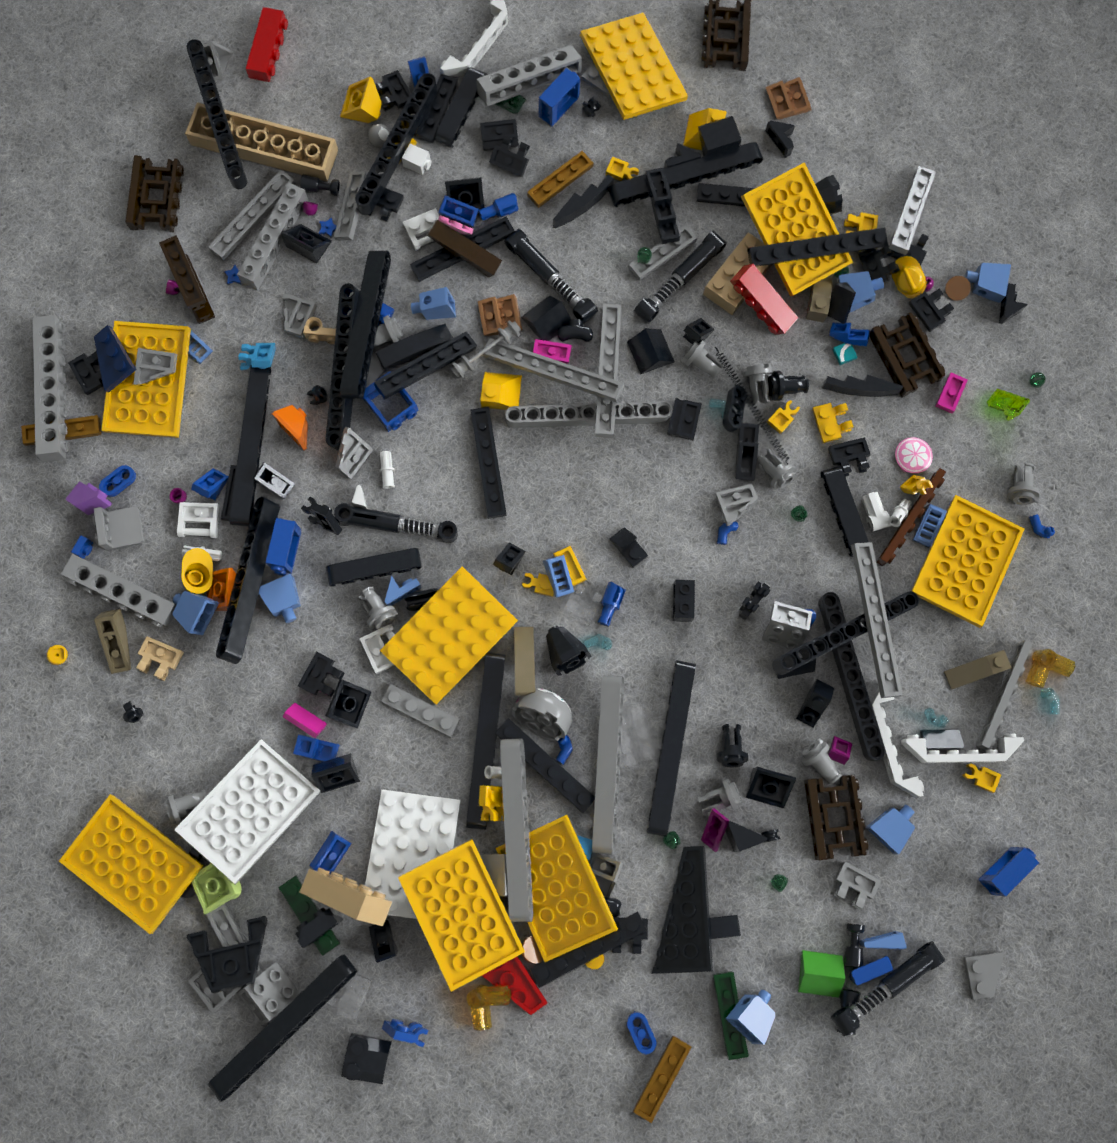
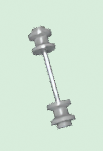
M509 320L507 322L508 326L505 329H497L501 335L499 338L468 360L462 355V361L458 364L453 362L451 370L457 378L460 376L463 379L465 377L464 373L467 370L474 371L471 365L474 360L502 339L507 344H510L511 337L514 335L519 337L521 329L515 321L512 323Z

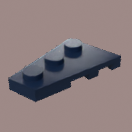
M107 325L94 336L104 391L110 392L137 369L113 328Z

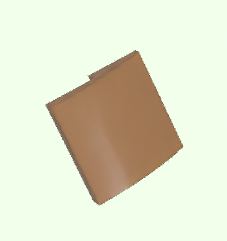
M800 77L783 83L782 80L766 87L777 119L787 118L812 110Z
M515 294L498 299L494 296L478 301L484 336L499 335L497 329H505L508 326L507 322L509 320L512 323L515 321L521 331L523 330Z

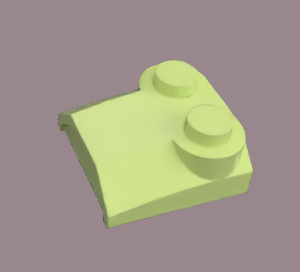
M211 863L201 869L191 882L203 908L204 915L217 909L229 900L238 898L242 890L240 881L235 885Z

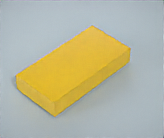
M571 546L553 553L554 557L564 555L573 586L587 580Z

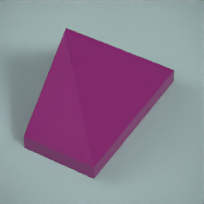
M715 808L710 813L701 841L714 852H717L729 819Z

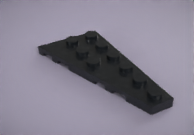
M705 846L683 847L678 875L673 887V895L665 918L662 938L657 950V958L652 974L713 972Z

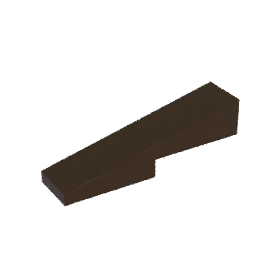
M439 220L434 222L427 234L428 237L452 255L461 257L487 277L494 276L502 262L501 259Z

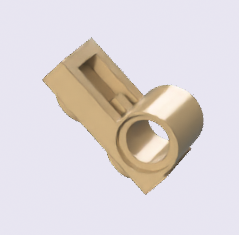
M311 317L306 321L303 333L308 341L318 343L320 340L326 341L329 344H335L336 329L324 328L321 320L317 317ZM319 326V329H318V330H316V331H312V330H311L313 327Z

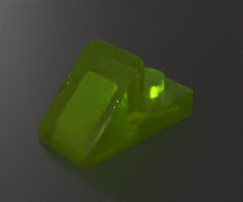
M997 388L988 399L987 405L1003 411L1006 420L1009 421L1022 413L1029 404L1030 399Z

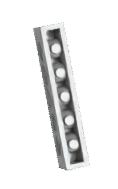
M572 45L563 47L477 78V93L486 106L493 105L553 83L566 68L575 73H580L582 57Z
M291 183L287 184L237 273L242 284L256 290L261 286L284 244L281 236L282 232L293 228L303 210V202L308 201L305 189Z
M74 554L71 555L61 575L67 577L66 582L74 586L79 583L84 586L82 590L92 595L94 592L101 594L99 598L109 603L113 600L117 602V607L125 611L129 608L135 611L133 615L143 620L145 617L152 619L150 623L159 628L162 625L169 627L174 618L173 611L176 604ZM89 572L88 578L83 580V575ZM103 580H106V585L103 588H100V583ZM123 588L122 595L117 597V591ZM140 597V602L137 605H133L134 599ZM157 605L156 612L151 614V607Z

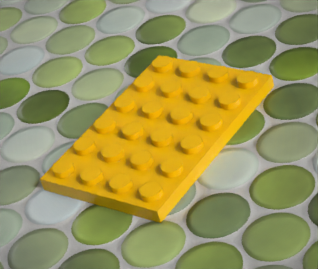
M644 12L580 32V37L623 120L687 100L688 95Z
M805 162L741 196L764 245L839 234ZM849 253L774 265L791 297L850 265L853 261Z
M114 321L113 330L135 367L138 348L176 353L178 355L174 374L141 385L133 384L134 371L112 391L106 392L101 431L179 438L191 328L189 326Z
M955 495L911 591L916 593L919 598L979 628L983 627L1025 529Z
M462 566L380 649V652L437 705L518 620Z
M112 794L107 797L59 860L61 864L149 934L155 932L204 866Z
M568 815L529 832L533 920L527 923L544 962L618 930ZM505 844L496 848L498 854H506Z
M472 839L398 876L400 884L451 992L525 952Z

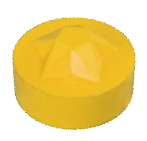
M54 645L49 648L46 657L49 663L61 665L66 661L68 652L65 647Z

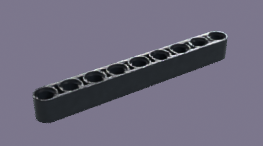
M192 39L186 45L187 52L227 176L235 189H243L248 183L207 54L201 41Z
M425 73L420 77L358 190L355 201L359 213L363 215L372 213L436 96L437 86L434 75Z
M751 142L664 168L669 188H674L675 190L685 187L689 183L692 185L702 182V179L707 178L708 180L718 177L722 173L725 175L735 172V169L748 168L755 163L758 165L763 161V156L757 142ZM645 174L615 183L608 188L614 207H618L620 204L626 205L635 202L636 199L642 200L650 197Z
M388 250L368 252L340 384L342 398L362 399L364 396L391 264V255Z
M350 283L342 285L339 292L325 438L327 445L336 450L340 448L344 428H350L353 405V399L342 398L340 394V384L343 375L342 368L345 365L348 351L347 349L344 352V349L349 346L360 290ZM341 419V423L337 426L338 420ZM339 437V442L335 444L336 439Z
M252 365L250 367L230 510V525L249 527L257 485L253 477L259 470L271 367L265 369L252 367Z
M259 497L254 504L216 650L217 658L232 664H238L244 653L274 524L280 509L279 504L265 497Z
M908 591L884 603L888 621L918 606L919 598L917 594ZM865 614L777 657L772 663L773 670L779 675L786 674L868 632ZM783 661H785L787 668L783 665Z
M834 592L825 593L819 599L818 604L826 632L846 623V619L838 595ZM825 598L831 599L833 605H826ZM831 616L837 618L838 625H834L833 623H831ZM851 640L833 649L832 652L863 755L869 761H877L884 757L885 748ZM842 653H846L849 656V662L842 660ZM848 671L854 674V681L848 679ZM854 690L860 693L859 700L853 697ZM860 709L866 712L865 719L859 716L858 712ZM865 728L871 730L872 735L870 738L865 736ZM871 747L876 748V757H873L870 754Z
M486 653L466 828L486 830L487 821H481L483 806H479L480 786H491V779L485 777L484 770L486 766L494 765L495 743L497 735L494 733L498 730L505 654Z
M678 660L675 663L676 669L671 686L673 687L672 692L670 691L669 710L665 720L666 728L662 738L663 746L660 750L659 769L657 768L655 779L656 787L653 791L652 808H650L649 828L647 827V833L667 837L696 669V664Z
M345 954L334 960L209 1081L208 1086L219 1102L230 1097L356 975L358 970Z

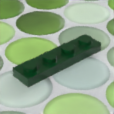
M296 875L278 888L299 921L303 923L307 920L309 923L315 919L314 914L319 909L310 897L300 893L302 883ZM330 930L316 940L314 944L321 955L324 956L338 946L340 942L333 931Z
M734 972L712 974L727 1059L734 1060L749 1057L746 1038L726 1020V1017L739 1002Z

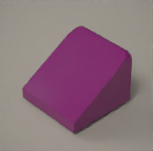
M834 736L828 751L831 760L845 765L850 758L853 743Z

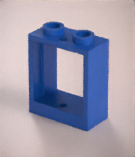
M566 68L539 96V117L550 126H553L579 98L580 78L577 73Z
M373 382L365 388L362 399L388 432L397 430L406 419L410 420L416 416L417 411H419L417 404L407 391L403 389L399 394L410 407L388 422L371 401L380 395Z
M279 518L275 520L266 558V564L270 567V570L274 571V574L285 576L286 573L292 574L302 531L295 521Z
M1010 847L978 881L992 895L1006 897L1039 862L1035 859L1036 855L1029 848Z

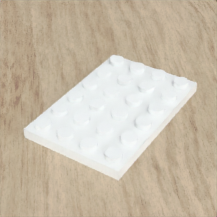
M260 740L174 831L236 885L320 793V790L264 741Z
M381 790L365 886L370 887L373 893L378 891L385 894V899L392 902L387 914L388 916L417 919L398 876L454 848L460 800Z

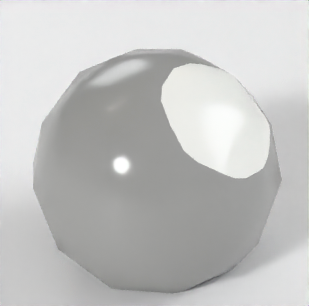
M375 124L369 130L368 139L375 147H383L390 131L383 124Z

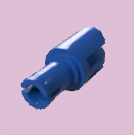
M514 193L494 200L493 205L479 209L481 220L484 221L496 215L501 218L518 211L516 195Z
M613 582L608 583L601 601L603 609L598 623L607 627L610 626L614 611L619 610L626 589Z

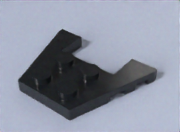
M266 916L247 920L248 942L209 951L208 936L205 930L187 934L188 942H190L193 948V953L201 966V971L212 993L255 983L267 925Z

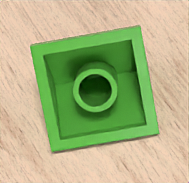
M802 950L798 992L839 998L845 982L843 956Z

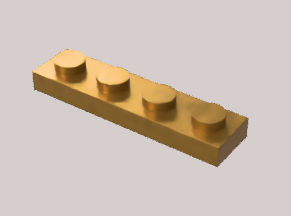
M581 151L527 192V196L540 208L590 170L594 163Z
M98 415L64 420L67 426L65 440L101 435L100 417ZM35 424L21 426L23 444L25 446L35 445Z
M674 1035L672 1036L633 1109L635 1114L652 1123L691 1049L689 1044Z

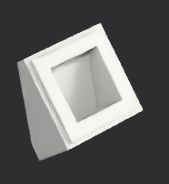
M358 485L352 503L354 507L367 509L363 489Z

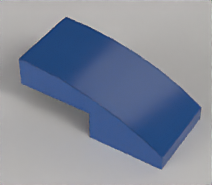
M833 322L830 336L844 343L867 346L870 330L851 329V323Z
M298 734L293 754L324 762L336 758L339 744Z

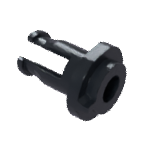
M773 371L771 376L768 377L769 396L774 401L782 400L786 394L807 393L809 390V380L805 379V375L801 377L783 376L781 371Z
M725 724L722 726V751L717 753V761L722 763L724 767H741L744 765L743 763L749 760L748 753L742 751L741 725L736 724V728H734V745H730L729 724Z

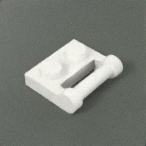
M436 208L403 221L415 251L421 249V246L434 241L428 236L418 240L416 237L428 233L434 222L438 220L439 214Z
M180 502L177 536H210V538H217L220 505L218 503ZM208 523L210 524V529L185 528V524Z
M392 624L359 638L376 674L395 666L380 652V649L384 646L380 636L386 634L388 640H390L395 635Z

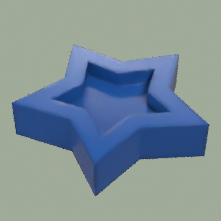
M332 217L327 221H319L321 224L319 234H327L332 238L333 232L336 230Z
M236 265L231 270L224 271L228 276L227 284L236 282L241 285L237 275L239 270Z

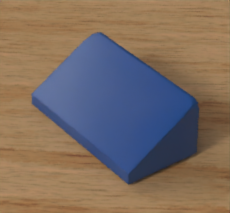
M444 196L438 213L450 220L473 228L479 209Z
M331 831L311 862V868L316 871L318 868L330 871L329 874H331L352 843Z
M886 956L851 971L849 978L858 986L894 969L889 957Z

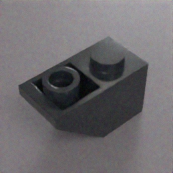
M816 679L796 719L814 728L832 700L834 687Z

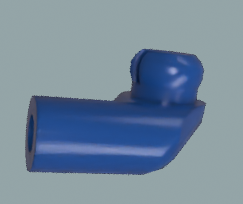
M1039 515L1029 517L1035 534L1043 538H1050L1055 534L1053 527H1046L1041 524Z
M736 521L730 526H726V523H723L719 527L717 544H727V534L738 529Z
M567 735L564 739L560 738L557 741L561 751L556 760L563 765L573 751L571 740Z

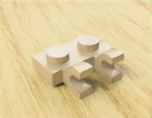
M147 636L138 652L142 659L136 668L147 674L151 662H157L160 666L154 676L165 681L169 668L176 669L184 652Z

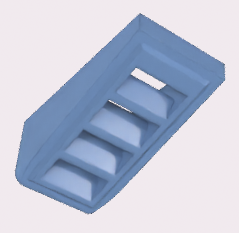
M191 331L190 340L193 338L195 341L189 346L188 354L201 364L213 350ZM199 343L201 346L193 353L191 350ZM201 348H205L207 352L201 358H198L195 354Z
M932 504L925 507L926 510L922 515L913 541L929 548L947 512ZM928 519V520H930V521L935 522L936 524H935V525H934V524H931V523L927 522L926 520ZM923 527H927V528H929V529H931V530H933V531H932V532L927 531V530L923 529ZM922 533L926 536H929L930 539L928 540L924 537H921L920 534Z
M564 555L543 560L555 597L573 593L574 588ZM558 563L559 566L552 567V564ZM561 570L562 573L554 574L555 571ZM564 577V581L557 583L556 579ZM567 585L565 589L559 590L558 588L559 586Z
M898 931L859 941L860 946L866 948L907 949L903 933Z

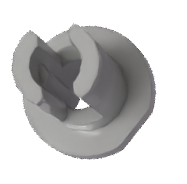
M388 315L383 317L384 323L377 328L374 346L392 340L394 343L400 341L403 335L395 318L390 319Z
M703 340L700 343L695 341L685 353L681 362L687 367L693 363L714 379L724 365H721L713 355L703 348L706 342Z
M770 363L748 366L747 371L743 372V377H749L750 390L754 400L752 404L759 403L757 383L762 385L763 403L771 402L768 396V375L773 373V368H771Z
M770 449L767 450L766 456L761 453L757 458V463L761 464L764 471L772 478L771 486L774 489H784L795 479L797 468L791 464L786 466L777 456L772 454Z
M1025 462L1024 469H1020L1019 465L1016 464L1014 466L1016 471L1014 487L1008 490V498L1020 505H1027L1033 502L1039 503L1040 490L1034 487V465Z
M374 587L362 590L365 596H358V599L362 601L363 607L370 616L367 624L371 629H381L390 625L395 617L399 615L393 606L385 605L381 597L376 594Z
M818 738L803 750L801 762L804 766L812 765L826 779L827 784L830 785L842 776L839 774L841 771L836 768L834 762L827 754L829 745Z
M729 779L723 780L724 787L710 791L704 796H697L699 803L719 795L722 802L702 809L704 815H707L714 808L720 810L732 806L734 811L739 809L742 799L735 782L730 783Z
M205 789L202 792L191 793L175 799L174 794L169 795V800L164 803L170 822L176 821L178 826L182 822L181 818L188 816L207 796Z

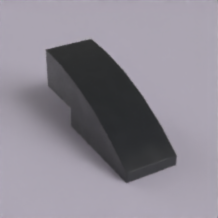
M742 423L738 429L735 479L755 481L760 424Z

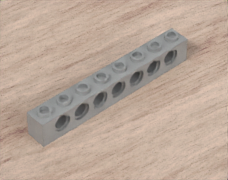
M56 315L33 317L35 455L42 462L66 459L65 452H68V445L65 441L67 426L64 421L65 417H67V410L64 406V400H66L64 389L66 376L63 372V366L66 364L63 356L65 343L62 338V333H64L65 329L63 322H60Z

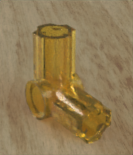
M1051 649L1037 650L1032 655L1033 663L1025 682L1035 687L1043 688L1050 670L1065 677H1070L1076 667L1075 661L1058 655ZM1043 653L1046 655V662L1042 660Z
M482 984L467 994L466 1000L471 1007L473 1029L481 1031L492 1027L490 1006L510 1004L511 992L508 986H486Z

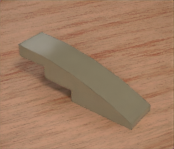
M514 627L515 696H523L535 693L533 627Z

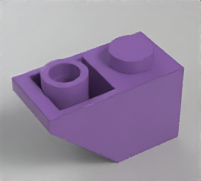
M80 481L65 499L87 515L93 514L94 508L102 507L105 509L112 504L106 499L107 494L90 483L85 485Z

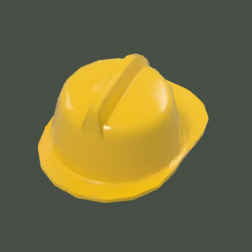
M911 256L900 257L895 261L899 266L900 272L892 274V278L897 290L905 297L913 299L922 294L926 289V277L915 258Z
M200 548L187 551L182 560V584L191 593L202 594L212 586V558L208 552Z

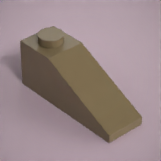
M833 274L811 286L806 319L824 323L829 312Z
M121 609L101 612L94 619L110 672L113 674L131 670L126 625Z
M1005 650L944 671V674L952 690L1011 669L1012 667Z

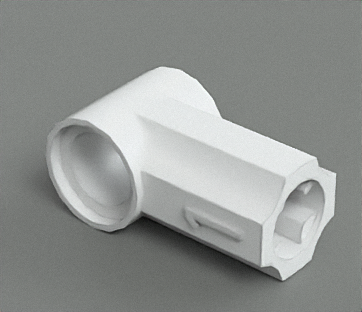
M878 492L862 496L861 500L867 514L866 521L867 523L869 522L871 527L869 528L870 531L873 532L890 527L891 523L888 521L890 516L887 511H884Z

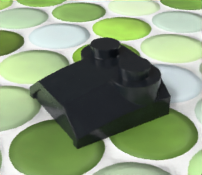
M324 907L314 914L315 919L309 923L306 920L296 927L298 931L295 935L298 938V943L302 948L310 946L342 922V917L334 915L330 908L327 910Z
M351 1033L341 1077L351 1081L360 1080L383 1084L392 1041Z

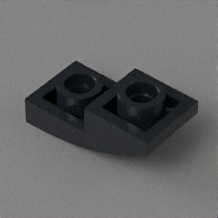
M738 915L710 918L711 939L741 936Z

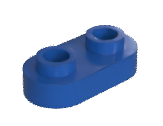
M127 465L120 466L101 480L99 489L107 494V497H115L135 481L136 473ZM128 473L129 477L124 479L123 476ZM113 485V490L108 491V487Z
M641 1012L631 1013L627 1018V1027L639 1052L650 1054L656 1048V1039L645 1015ZM635 1019L641 1021L639 1026L633 1025ZM645 1038L649 1040L647 1046L642 1045V1040Z

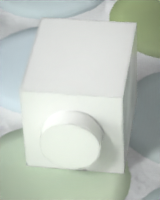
M409 144L402 157L403 167L423 175L425 170H429L432 162L428 151L413 144Z

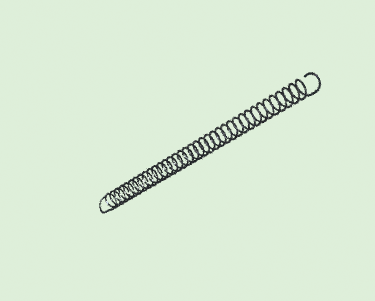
M750 407L749 410L753 409L751 413L755 412L753 416L757 415L756 413L759 411V409L755 410L754 408Z

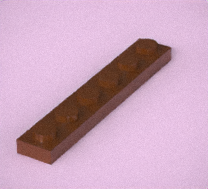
M939 468L933 474L930 482L934 487L926 488L925 495L920 494L910 509L908 516L903 520L876 563L884 566L886 563L890 564L896 556L894 554L897 548L900 549L906 541L904 536L906 533L910 534L916 524L913 522L925 512L924 505L926 502L930 503L935 496L934 490L936 487L939 489L945 481L943 476L946 471Z

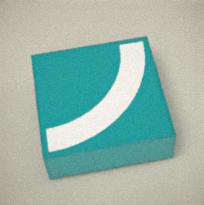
M843 343L832 349L839 365L857 359V354L852 344Z

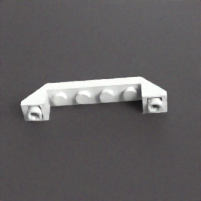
M490 0V11L495 16L491 25L483 31L479 41L473 44L471 51L463 57L462 62L451 55L447 60H444L440 66L441 74L457 78L465 76L469 67L475 68L508 24L505 0Z
M878 687L871 700V705L885 748L883 760L890 783L913 797L924 796V785L918 776L902 779L903 770L896 759L897 750L892 745L890 739L892 737L889 726H886V713L884 708L880 706L881 703L894 700V697L881 698Z
M1004 734V738L998 739V750H986V754H979L978 750H966V754H959V750H948L947 754H940L939 750L927 751L926 738H919V735H907V739H902L901 744L921 763L1005 762L1024 742V737H1016V734Z

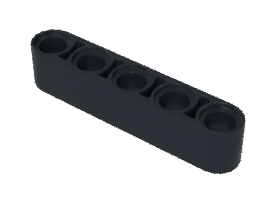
M469 67L437 129L435 141L453 148L454 145L452 144L454 140H457L461 132V126H464L468 118L467 115L475 104L476 97H479L477 93V78L486 76L487 73Z
M837 466L821 471V478L824 479L827 496H830L833 513L837 515L838 527L843 532V541L846 548L849 549L850 553L848 555L853 557L851 545L854 543H869L843 469Z
M410 548L326 566L329 586L334 587L340 583L342 585L354 583V580L360 579L364 581L374 579V576L383 577L393 575L392 573L408 572L414 568L418 570L422 568L419 549Z

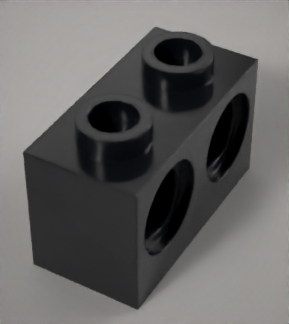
M676 579L673 583V621L692 622L695 610V580Z

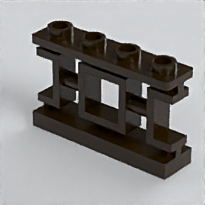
M709 0L708 4L705 3L704 15H707V19H704L703 30H706V35L703 34L702 46H705V50H702L701 61H704V68H708V65L715 68L716 60L733 61L732 69L739 67V71H746L749 59L751 0H744L743 3L737 0L735 8L719 7V0ZM712 9H714V16L723 17V20L715 19L713 26H711ZM740 11H742L741 28H739V21L730 20V17L738 18ZM718 29L734 30V39L717 38ZM711 40H713L712 47L722 48L721 51L713 50L712 57H710ZM738 42H740V56H739V59H737V58H738V52L728 51L729 48H731V49H737Z
M134 155L125 223L130 230H138V228L144 230L145 222H160L159 226L162 231L169 230L174 232V227L178 225L176 211L180 209L178 195L182 192L180 178L184 176L183 165L180 164L177 158H174V161L168 159L167 167H152L153 163L150 158L143 160L142 156ZM145 171L147 175H155L154 180H145ZM162 176H172L171 184L169 181H163ZM149 189H164L163 200H148ZM141 205L143 208H150V213H140ZM158 209H167V217L165 214H157Z
M177 235L159 242L188 309H192L198 324L215 318V314L191 260L185 254Z
M912 312L899 318V328L888 332L885 324L880 327L878 325L872 328L870 331V339L893 383L903 386L899 393L901 398L918 389L916 381L928 377L931 384L936 381H941L945 376L943 365L936 358L935 350L930 347L927 335L922 332L919 321ZM909 329L913 337L904 340L901 333ZM895 337L898 344L890 347L887 339ZM911 345L917 359L905 363L899 349ZM926 360L930 369L922 372L918 365ZM911 368L915 376L907 379L904 371Z
M855 775L841 776V786L824 788L823 778L804 780L815 860L834 859L833 848L850 847L851 856L867 855L868 841L866 838L864 839L865 821L861 818L862 801L858 798L859 781L855 778ZM848 789L850 801L839 802L837 791ZM829 792L831 803L819 806L818 793ZM844 806L846 826L830 828L827 808ZM855 830L856 842L845 843L843 831ZM823 831L824 833L835 832L837 844H828L825 848Z

